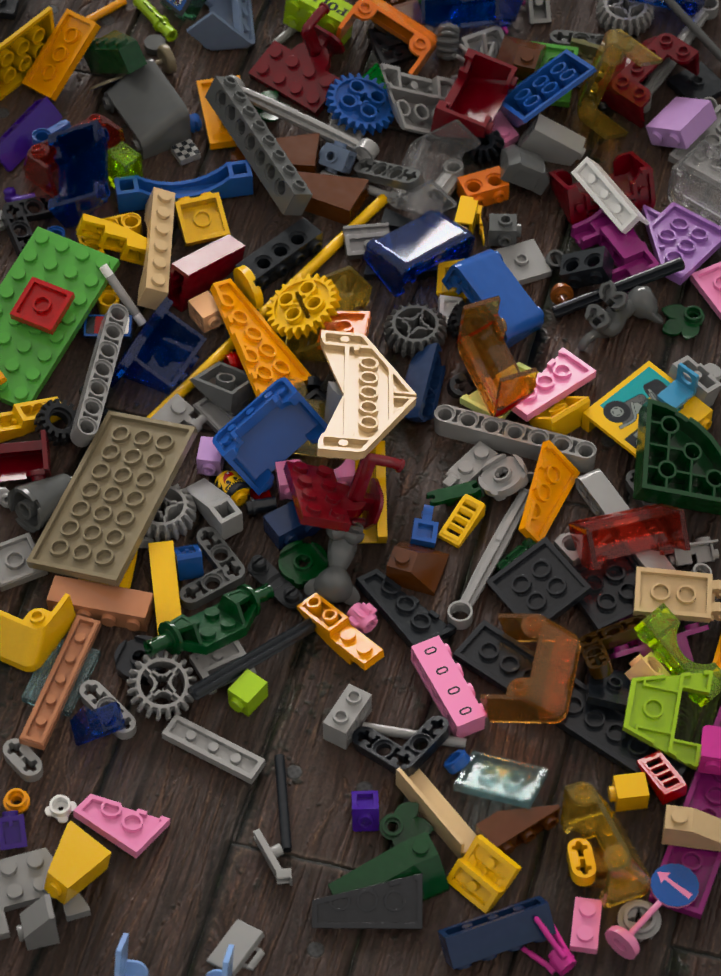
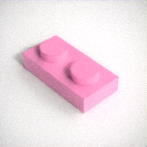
M575 897L570 951L597 954L603 900Z

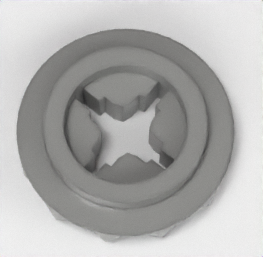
M632 900L625 903L618 912V925L629 931L636 923L632 921H635L637 913H639V917H642L653 904L645 900ZM659 910L634 935L640 942L644 939H652L659 932L662 922Z

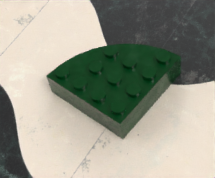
M648 398L639 410L633 499L721 515V447L715 438L692 417L690 419L682 413L677 412V408L667 403Z

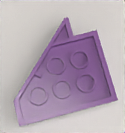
M672 202L661 213L645 204L643 205L641 213L649 222L645 226L657 261L663 264L678 257L684 261V270L665 277L676 284L681 285L721 247V226L675 202Z

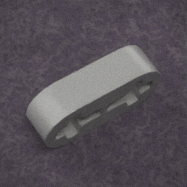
M18 738L9 739L4 743L3 755L5 761L24 781L36 782L43 776L42 761L28 746L20 744ZM12 749H14L15 751H18V750H19L21 757L19 758L18 755H17L16 753H14V752L11 753L10 750H12ZM27 763L31 768L35 767L36 770L34 772L32 770L27 771L25 764Z

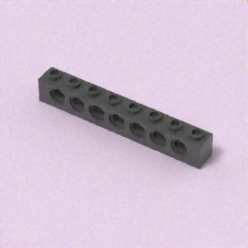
M215 76L205 98L283 215L302 216L313 195L307 184L282 150L276 138L266 126V123L237 83V80L231 76Z

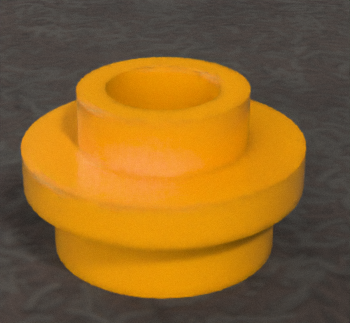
M20 788L9 790L3 799L4 808L6 811L18 810V814L25 812L30 806L28 793ZM15 801H21L19 804H13Z

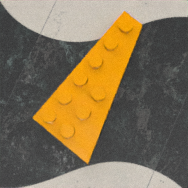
M229 278L213 283L210 291L256 398L272 383L283 377L287 378L296 389L308 385V377L312 375L233 280Z

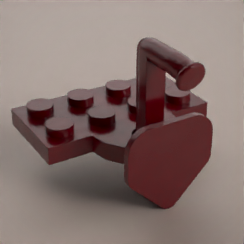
M324 2L319 4V7L302 26L301 36L304 42L297 44L290 50L274 40L248 72L250 78L272 91H278L279 95L316 117L326 107L325 102L327 99L325 97L330 84H333L335 79L340 80V78L328 72L331 66V57L345 52L343 43L337 36L317 25L325 14L330 13L329 6Z
M368 453L365 458L360 459L351 486L338 483L334 470L327 466H313L301 461H286L284 473L300 524L345 532L349 531L351 525L355 526L356 522L362 524L365 530L373 527L378 523L384 505V495L379 480L371 478L376 465L395 469L399 473L405 466V460Z

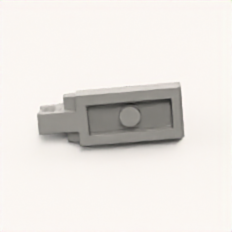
M479 441L445 474L446 479L442 482L443 488L477 480L483 473V465L499 453Z

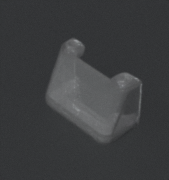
M703 139L672 167L667 196L671 203L675 202L721 226L720 153L716 146Z

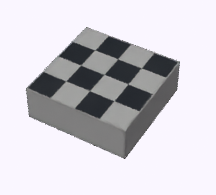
M191 139L171 146V153L181 166L201 158V152Z

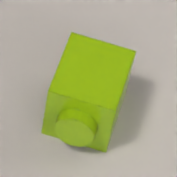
M246 669L227 689L230 707L234 711L242 712L249 717L268 697V682L249 669Z

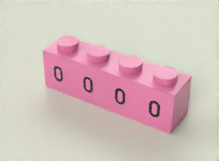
M438 635L411 646V662L440 713L448 720L454 737L464 738L485 729L487 711L484 705L476 700L472 684L466 683L460 664H455L452 659L449 645L447 643L444 644Z

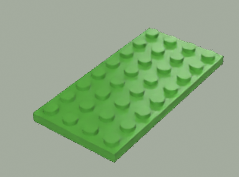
M39 226L36 228L0 284V370L7 379L5 383L0 385V402L13 407L14 404L37 399L108 285V281L99 268L107 263L112 272L115 273L120 265L119 259ZM32 277L74 292L75 299L53 335L13 320L10 317V312Z

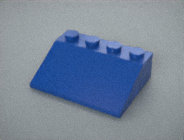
M566 49L516 85L514 90L511 89L500 109L508 121L517 128L531 120L597 70L594 66Z

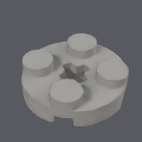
M499 454L489 459L483 465V473L481 477H478V481L485 494L494 497L496 501H502L528 484L527 467L518 455L513 454L514 457H507L506 454ZM504 473L506 476L501 478L500 475Z

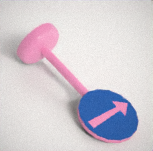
M670 863L662 865L655 870L651 877L650 889L657 901L629 931L624 927L615 925L605 932L608 944L616 953L623 958L633 960L640 952V945L634 935L662 905L678 909L687 907L695 901L699 893V882L691 869L681 864Z

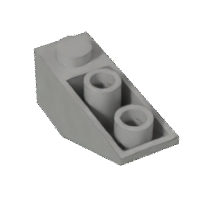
M205 478L186 487L188 494H192L198 511L208 524L218 531L224 540L243 531V514L229 495Z

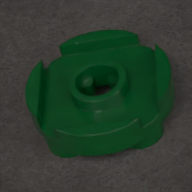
M303 540L289 543L281 550L278 560L279 572L298 590L304 589L305 584L310 579L317 577L328 567L326 551L315 542L309 544L303 543ZM299 561L309 562L305 567L299 566Z

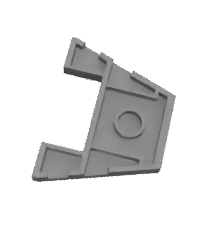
M46 847L0 859V940L11 937L5 912L30 906L40 897L48 894L44 890V885L53 857ZM80 893L63 905L67 922L91 915L90 908Z

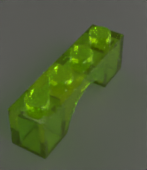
M662 603L636 625L634 630L637 632L638 638L651 648L655 658L669 669L671 676L687 672L694 674L703 673V671L707 670L714 671L709 696L688 692L690 699L700 707H703L721 692V669L715 662L697 664L683 655L677 643V630L680 621Z

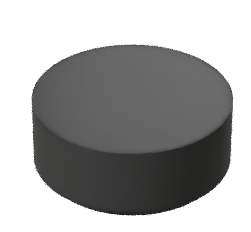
M158 34L149 35L144 40L145 51L151 55H157V48L162 44H166L165 38Z

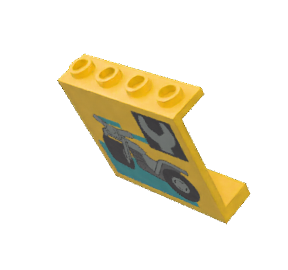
M646 362L583 412L581 428L588 433L595 427L599 428L636 458L639 410L648 398L659 401L657 395L670 385L674 379L652 362ZM696 396L690 398L677 410V412L682 413L690 419L692 417L706 430L712 425L713 409Z

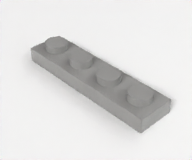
M177 714L174 715L162 732V739L251 785L266 765L264 758Z

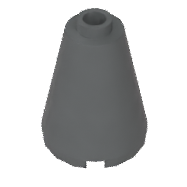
M63 473L16 486L10 490L7 498L8 506L11 512L15 510L18 516L15 519L17 523L30 533L41 530L49 521L72 476Z

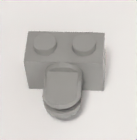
M688 355L674 362L668 376L675 380L678 364L683 363L699 375L697 392L694 396L707 406H712L721 389L720 367L713 363L706 365L698 364ZM683 372V375L686 378V380L692 382L690 376L687 373Z

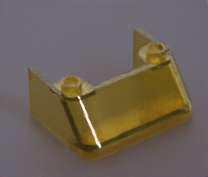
M611 29L606 32L591 64L597 71L583 81L578 92L577 112L579 119L606 140L624 137L628 134V131L597 108L616 66L620 65L625 57H628L640 67L661 64L663 60L621 29Z

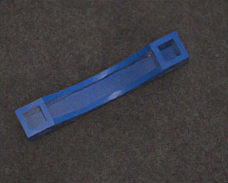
M247 160L226 162L218 169L206 175L185 181H154L138 175L114 178L119 213L145 210L146 202L153 187L174 192L175 202L186 196L191 198L199 197L205 192H219L221 199L253 194V175Z

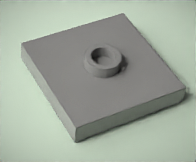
M534 239L494 250L501 254L503 262L521 285L552 276V270L546 263Z

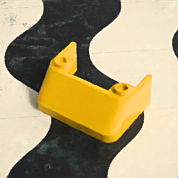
M65 593L52 612L43 608H36L31 610L24 619L0 610V661L25 672H34L40 669L70 630L76 618L70 595Z

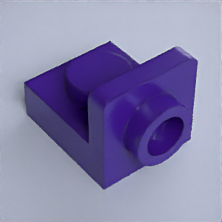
M378 790L351 791L353 831H378Z
M18 810L2 812V817H0V850L28 847L24 814L18 815Z

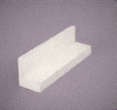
M586 157L571 172L622 233L627 234L639 221L645 225L649 224L648 220L603 168L592 159Z

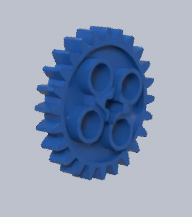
M349 73L347 78L341 75L340 80L335 79L334 83L330 84L325 97L327 99L325 105L329 106L327 112L333 113L331 119H339L337 125L345 124L346 131L350 127L353 128L354 134L361 130L362 135H365L366 131L373 135L375 130L381 133L383 128L388 129L389 124L393 122L394 114L389 102L387 89L383 88L385 83H376V77L373 80H369L368 74L365 78H362L360 73H357L356 77Z

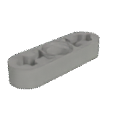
M87 680L81 684L79 692L82 703L117 738L127 740L136 734L137 727L134 716L100 682ZM90 691L93 693L96 691L98 701H96V698L92 694L87 695V692ZM106 705L115 707V711L111 714H104L101 712V709ZM120 718V722L125 726L129 724V728H120V723L117 719Z

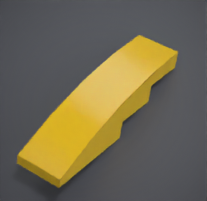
M83 213L77 226L76 235L98 240L99 248L119 252L120 260L144 266L147 246L146 237L108 220Z
M56 396L17 403L13 405L12 411L0 413V443L34 432L37 426L34 425V420L41 407L52 399L54 401L59 398ZM58 416L50 417L51 423L61 419Z
M173 540L148 543L157 632L161 622L172 621L181 615Z

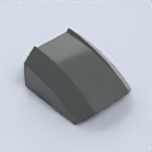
M511 144L501 150V180L542 195L549 184V174L542 156L515 144Z
M218 361L190 379L195 388L209 401L234 416L248 406L256 397L246 372L221 361Z

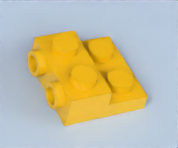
M205 192L199 197L194 198L186 196L175 202L174 211L179 229L182 232L185 247L215 241L228 234L230 235L219 192Z

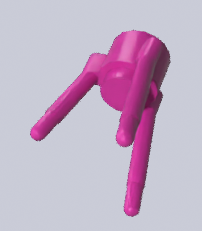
M535 916L534 921L554 948L548 955L550 961L547 962L525 946L521 948V951L545 967L551 975L557 972L560 976H563L576 965L575 956L568 949L555 924L556 934H553V937L540 918Z

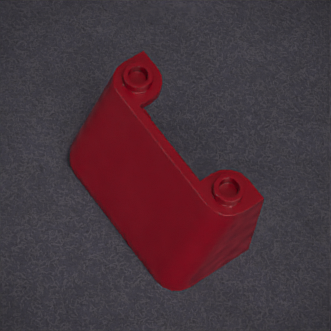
M468 48L464 55V66L460 67L457 79L445 100H439L435 107L430 132L438 136L484 138L486 134L490 135L495 124L493 121L510 89L514 90L518 83L519 77H516L518 67Z
M633 151L618 155L613 161V173L608 174L609 177L640 212H642L644 204L653 209L656 203L653 168ZM561 169L548 172L550 186L571 225L589 218L601 208L579 182L572 183V177L566 170Z

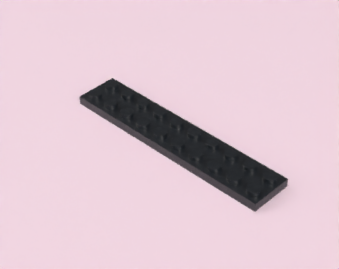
M485 620L475 628L453 653L455 661L629 774L641 772L636 764L637 760L659 751L622 730L625 712L586 703V684ZM662 753L683 778L690 768ZM656 760L647 765L648 767H651L653 765L658 764L659 762L658 760ZM663 768L655 770L653 773H659L663 771ZM668 776L661 777L659 780L662 781L668 778ZM671 782V783H669V784H667V785H664V786H665V788H667V787H669V786H672L673 784H672V782Z

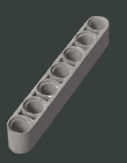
M112 304L101 321L70 433L72 443L78 447L88 446L99 429L129 317L128 309L122 304Z
M446 404L439 405L434 410V431L440 436L474 445L481 441L493 450L512 455L515 454L538 461L543 441L550 440L580 472L587 473L595 467L597 448L590 441Z
M599 468L575 478V485L581 497L606 531L612 536L618 546L624 544L640 567L676 570Z

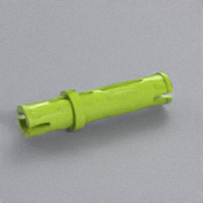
M133 0V5L153 24L155 31L160 32L169 42L177 38L178 31L170 25L168 18L161 15L148 0Z

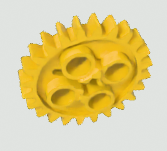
M308 273L305 279L299 275L298 280L295 282L293 279H290L288 286L282 284V291L275 290L277 297L270 298L272 304L267 305L269 311L266 312L267 321L276 333H279L281 337L286 335L288 339L295 335L296 339L299 340L301 334L308 338L309 332L313 331L314 334H317V328L325 329L324 323L332 322L330 316L338 314L335 309L340 307L338 301L341 300V297L331 279L328 280L325 275L320 277L318 273L312 278L310 273ZM298 294H300L301 298L303 299V303L310 314V318L308 319L304 314V310L297 299Z

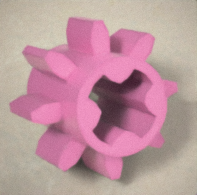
M358 602L347 612L350 624L361 633H369L378 623V616L375 614L378 610L370 603L366 605L364 602L362 604Z

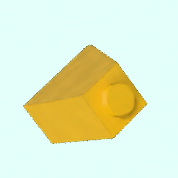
M70 821L65 828L47 872L44 890L48 894L50 893L52 898L65 905L107 870L112 852Z

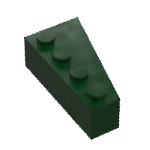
M117 30L99 39L98 37L94 38L83 55L91 73L130 74L147 64L137 40Z

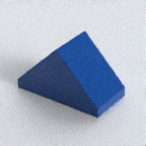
M197 543L174 547L179 581L204 576L202 551Z

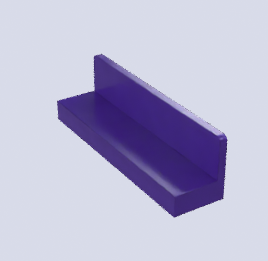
M48 97L36 100L0 137V163L8 172H11L33 149V131L39 128L48 129L62 119V115Z

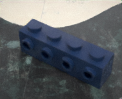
M539 895L438 930L445 961L452 969L462 970L470 967L473 962L492 960L499 953L517 951L523 948V945L530 942L539 943L547 940L534 921V917L538 916L551 935L556 934L549 903Z

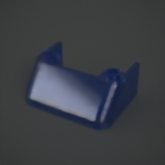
M421 0V24L438 29L440 24L446 23L458 25L459 28L497 24L498 27H509L511 23L515 22L524 0Z

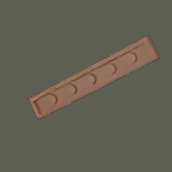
M76 615L19 737L20 744L45 750L99 633L101 621Z

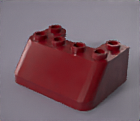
M663 33L646 39L597 84L596 96L601 102L607 103L608 107L642 129L645 126L644 107L649 103L651 93L648 88L640 83L667 57L697 76L699 74V51L670 33Z

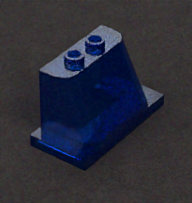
M165 297L115 366L110 387L113 388L117 381L124 377L168 395L176 383L180 385L187 377L188 373L185 370L188 366L192 368L197 362L199 356L196 354L207 338L171 313L169 309L174 302Z

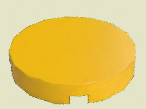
M245 265L235 268L233 271L235 284L258 310L263 306L264 299L261 288L254 283V280H256L255 275Z

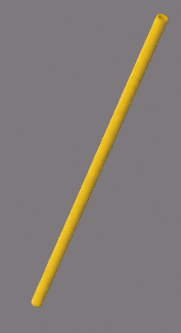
M380 194L347 226L366 224L388 203V198L384 194ZM342 231L292 278L294 282L298 280L299 275L303 279L306 278L308 273L312 276L344 245ZM270 300L258 310L265 320L268 318L266 312L269 311L267 305L272 304ZM231 338L226 340L163 400L147 418H151L176 393L184 398L195 387L190 382L191 378L218 361L222 362L224 355L229 354L230 351L235 349Z

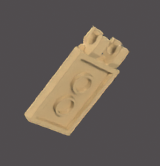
M636 567L633 616L646 615L652 618L710 623L714 619L721 621V602H715V597L721 599V580H713V574Z

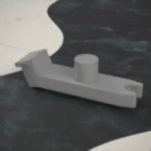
M260 829L254 830L253 834L255 836L253 838L277 880V885L290 883V886H292L291 868L282 869L276 859L284 855L281 845L276 844L270 847Z

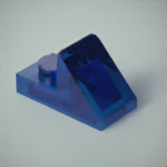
M116 701L94 710L84 705L70 720L77 746L126 728L120 704Z

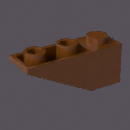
M549 805L497 811L476 824L475 834H482L509 856L522 843H530L538 833L555 827L559 821L560 806Z

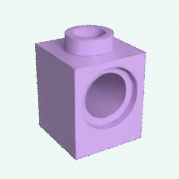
M201 436L196 458L197 474L218 476L223 471L225 459L212 442L213 437Z

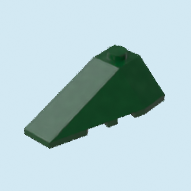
M427 831L399 843L328 884L331 894L335 895L423 873L422 901L450 890L440 856Z

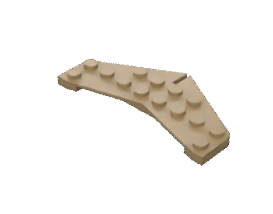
M321 330L320 346L343 397L325 432L321 434L318 440L317 456L360 460L365 458L416 405L417 394L365 335L352 332Z

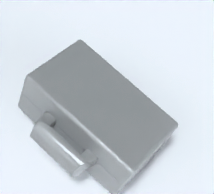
M237 919L206 961L216 968L222 969L228 945L232 944L234 945L232 976H236L241 968L253 971L265 955L264 951L258 947L265 937L263 931ZM254 951H256L257 953L249 962V964H246L245 962L248 960L251 954Z

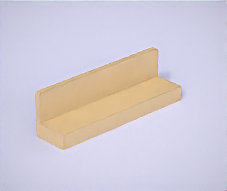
M400 767L396 769V786L410 802L419 804L418 812L432 825L435 832L457 858L464 857L477 836L420 769L409 777Z

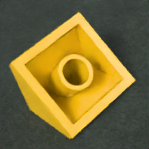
M566 396L529 420V423L536 428L567 435L581 426L583 412L590 407L589 396Z

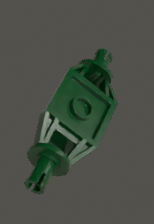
M268 583L255 590L247 584H242L236 590L224 594L220 603L206 608L202 612L191 617H186L182 614L172 621H163L158 627L159 635L144 641L145 652L148 655L150 654L151 657L163 650L168 651L171 655H179L182 651L208 655L246 636L255 617L261 612V603L274 598V590Z

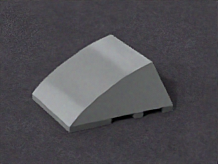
M384 63L379 64L394 117L401 129L440 138L441 136L430 132L435 107L439 100H445L455 80L441 76L429 79L403 73L398 66Z

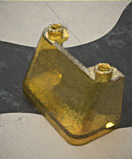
M581 781L566 785L560 824L565 834L570 833L572 830L580 833L582 839L585 840L596 837L604 851L603 861L608 873L605 889L600 892L599 896L604 908L606 909L646 895L650 889V875L615 811L592 784Z

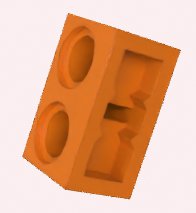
M496 166L457 177L456 193L459 198L461 195L474 197V200H478V205L485 207L509 200L510 184L501 180V168Z

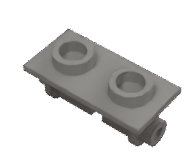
M707 536L695 539L696 542L686 543V540L671 542V546L665 550V553H671V555H668V560L674 567L692 565L691 555H695L697 563L715 562V559H719V551L714 549V546L719 542L718 539L711 540Z

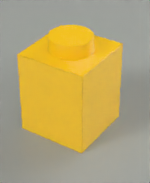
M645 772L613 775L612 786H608V798L610 802H614L616 812L648 808L650 794Z

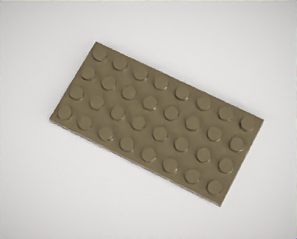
M108 410L26 561L28 567L119 587L198 434L196 427Z

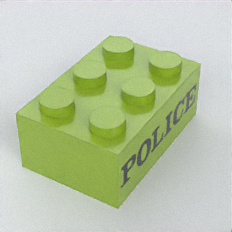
M286 0L283 23L301 32L304 23L319 7V4L324 2L329 6L330 13L325 14L317 25L336 36L338 26L352 9L353 5L344 0ZM353 24L341 39L343 45L351 37Z

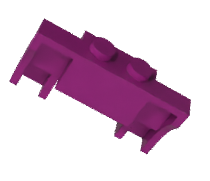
M601 208L589 218L571 225L570 235L582 250L596 244L606 246L617 267L612 272L611 281L613 282L660 265L648 250L647 244L636 235L634 228L627 234L622 233Z

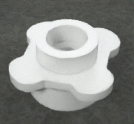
M59 794L51 799L49 806L45 808V814L48 817L52 816L58 819L59 823H66L68 816L77 807V804L74 801H70L67 796Z

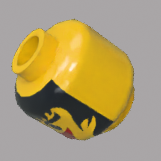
M224 471L216 477L214 484L216 487L229 495L237 506L245 504L250 494V486L236 471Z

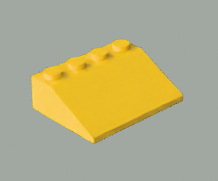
M50 6L0 43V101L22 84L21 82L55 29L53 10Z

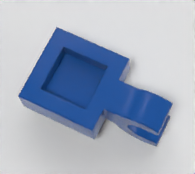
M424 504L421 518H414L410 544L429 548L435 547L439 522L432 521L434 506Z

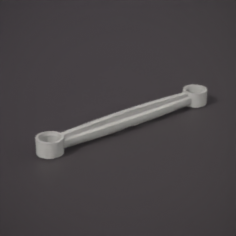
M698 0L697 13L692 19L700 28H702L706 20L714 19L718 15L719 1ZM709 6L712 7V9H706L703 7ZM687 26L678 35V38L688 45L696 37ZM668 57L653 70L644 84L651 93V99L644 107V113L648 112L651 108L652 95L677 64Z
M229 75L237 80V83L247 95L252 105L307 132L320 133V137L334 143L337 140L347 144L346 149L357 152L356 158L359 161L365 158L375 159L379 154V147L373 140L362 138L359 141L288 105L246 88L239 77Z
M528 472V483L532 482L534 472ZM523 487L518 490V495L489 542L461 599L449 605L447 621L448 624L454 625L457 628L456 630H465L471 626L473 622V606L487 585L486 581L492 576L497 563L501 560L521 521L530 489ZM462 611L469 616L465 619H456L452 614Z

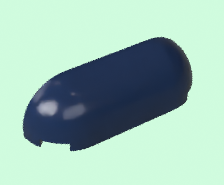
M438 342L424 347V350L418 351L409 364L405 382L417 394L416 405L404 417L411 422L422 423L434 417V410L438 404L446 371V365L442 366L439 352L442 349Z

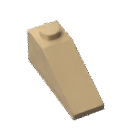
M666 805L661 844L721 852V818L695 808Z

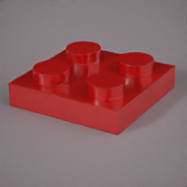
M32 277L10 312V317L13 320L53 335L75 299L74 292Z

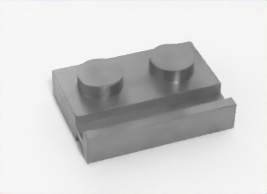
M388 222L343 226L342 232L347 260L392 256L393 249Z

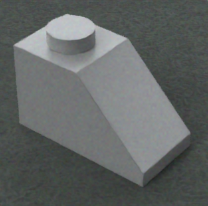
M525 0L530 24L552 22L550 0Z
M50 893L45 894L20 913L21 924L16 925L19 941H25L27 951L60 943Z

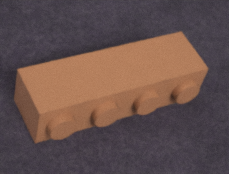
M58 575L54 576L46 599L48 611L52 612L65 593H67L71 597L76 615L99 620L101 624L108 627L117 626L127 628L130 631L147 632L155 608L153 593Z

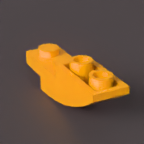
M315 592L297 605V610L304 619L310 618L315 623V632L347 663L352 664L354 662L366 671L384 657V651L381 647L353 627L349 622L348 616Z

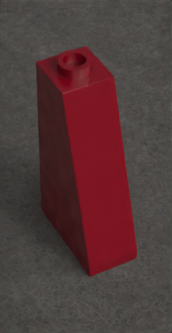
M228 234L173 262L170 269L168 295L165 301L179 311H185L188 308V300L207 290L209 291L213 283L222 281L234 271L235 265L243 260L245 245Z

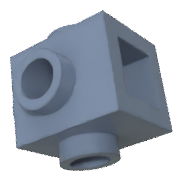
M337 140L334 141V144L326 142L319 152V164L325 166V171L337 174L338 171L350 174L357 152L346 149L347 144Z

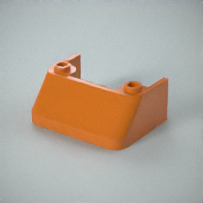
M358 0L340 23L336 32V36L341 40L357 18L362 21H373L408 44L410 52L418 57L408 74L416 76L437 46V36L432 31L383 0Z

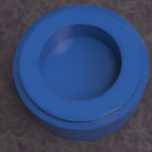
M460 749L452 753L445 760L444 767L449 774H455L461 771L471 758L465 750Z

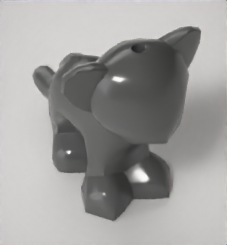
M611 280L601 284L599 289L600 299L609 306L606 310L597 304H589L587 306L585 318L594 329L581 339L577 348L579 351L584 352L589 344L597 338L606 339L617 336L622 331L628 318L632 315L639 319H647L657 324H663V318L657 313L658 300L651 288L648 286H636L626 293L617 291L614 282Z
M356 522L355 526H350L348 532L326 528V534L330 538L327 550L329 567L305 584L304 592L307 596H311L316 592L330 603L344 602L351 606L360 601L359 591L353 586L346 570L356 555L357 544L361 543L364 539V526Z

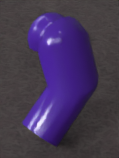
M13 187L5 188L3 191L5 195L3 198L7 203L36 197L34 192L25 195L16 194V190Z

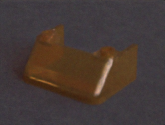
M499 613L498 619L504 633L518 642H537L530 678L521 677L511 681L506 695H480L481 703L489 721L492 723L555 724L563 721L568 714L581 650L578 637L541 614Z

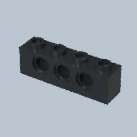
M303 217L235 265V268L242 265L247 266L256 277V280H254L255 285H259L261 290H266L273 282L283 278L290 270L300 266L304 260L318 253L323 248V232Z

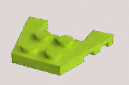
M707 670L703 671V673L694 674L687 672L674 676L656 675L632 678L622 730L687 767L697 770L702 744L674 738L682 691L709 696L714 671Z

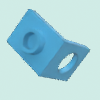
M679 363L676 379L657 395V399L679 409L696 394L699 375L683 363ZM683 372L687 373L690 376L692 382L686 380V378L683 375Z

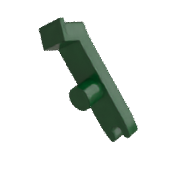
M473 480L430 491L426 494V499H432L429 504L431 506L442 504L454 506L456 501L461 500L465 494L475 497L477 500L485 495L477 481Z

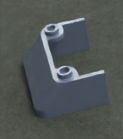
M199 0L202 4H206L209 7V14L191 25L186 31L198 40L204 48L211 51L247 49L255 44L251 0Z

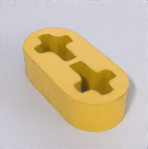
M572 839L567 846V861L571 879L576 885L590 886L594 883L596 877V864L592 846L585 839ZM577 850H580L583 857H579ZM584 867L586 875L580 871V868Z

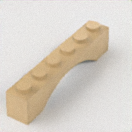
M153 187L145 205L144 222L147 226V246L138 288L137 305L160 311L169 290L175 193Z

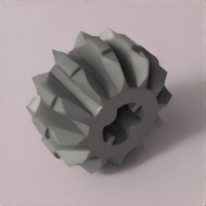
M446 23L438 26L436 56L438 59L447 61L457 59L460 33L458 25Z

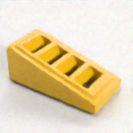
M465 494L438 533V538L459 549L485 516L486 505L476 498ZM457 522V523H459L460 525L464 526L465 528H462V527L458 526V525L455 524V523ZM450 529L460 534V536L458 537L450 533Z

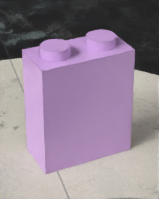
M676 96L645 127L652 145L687 149L717 117L711 100Z

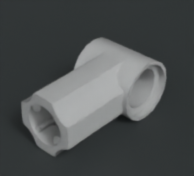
M449 159L444 162L443 172L429 189V195L434 198V201L440 203L447 201L453 191L457 189V177L464 176L463 162L459 159Z

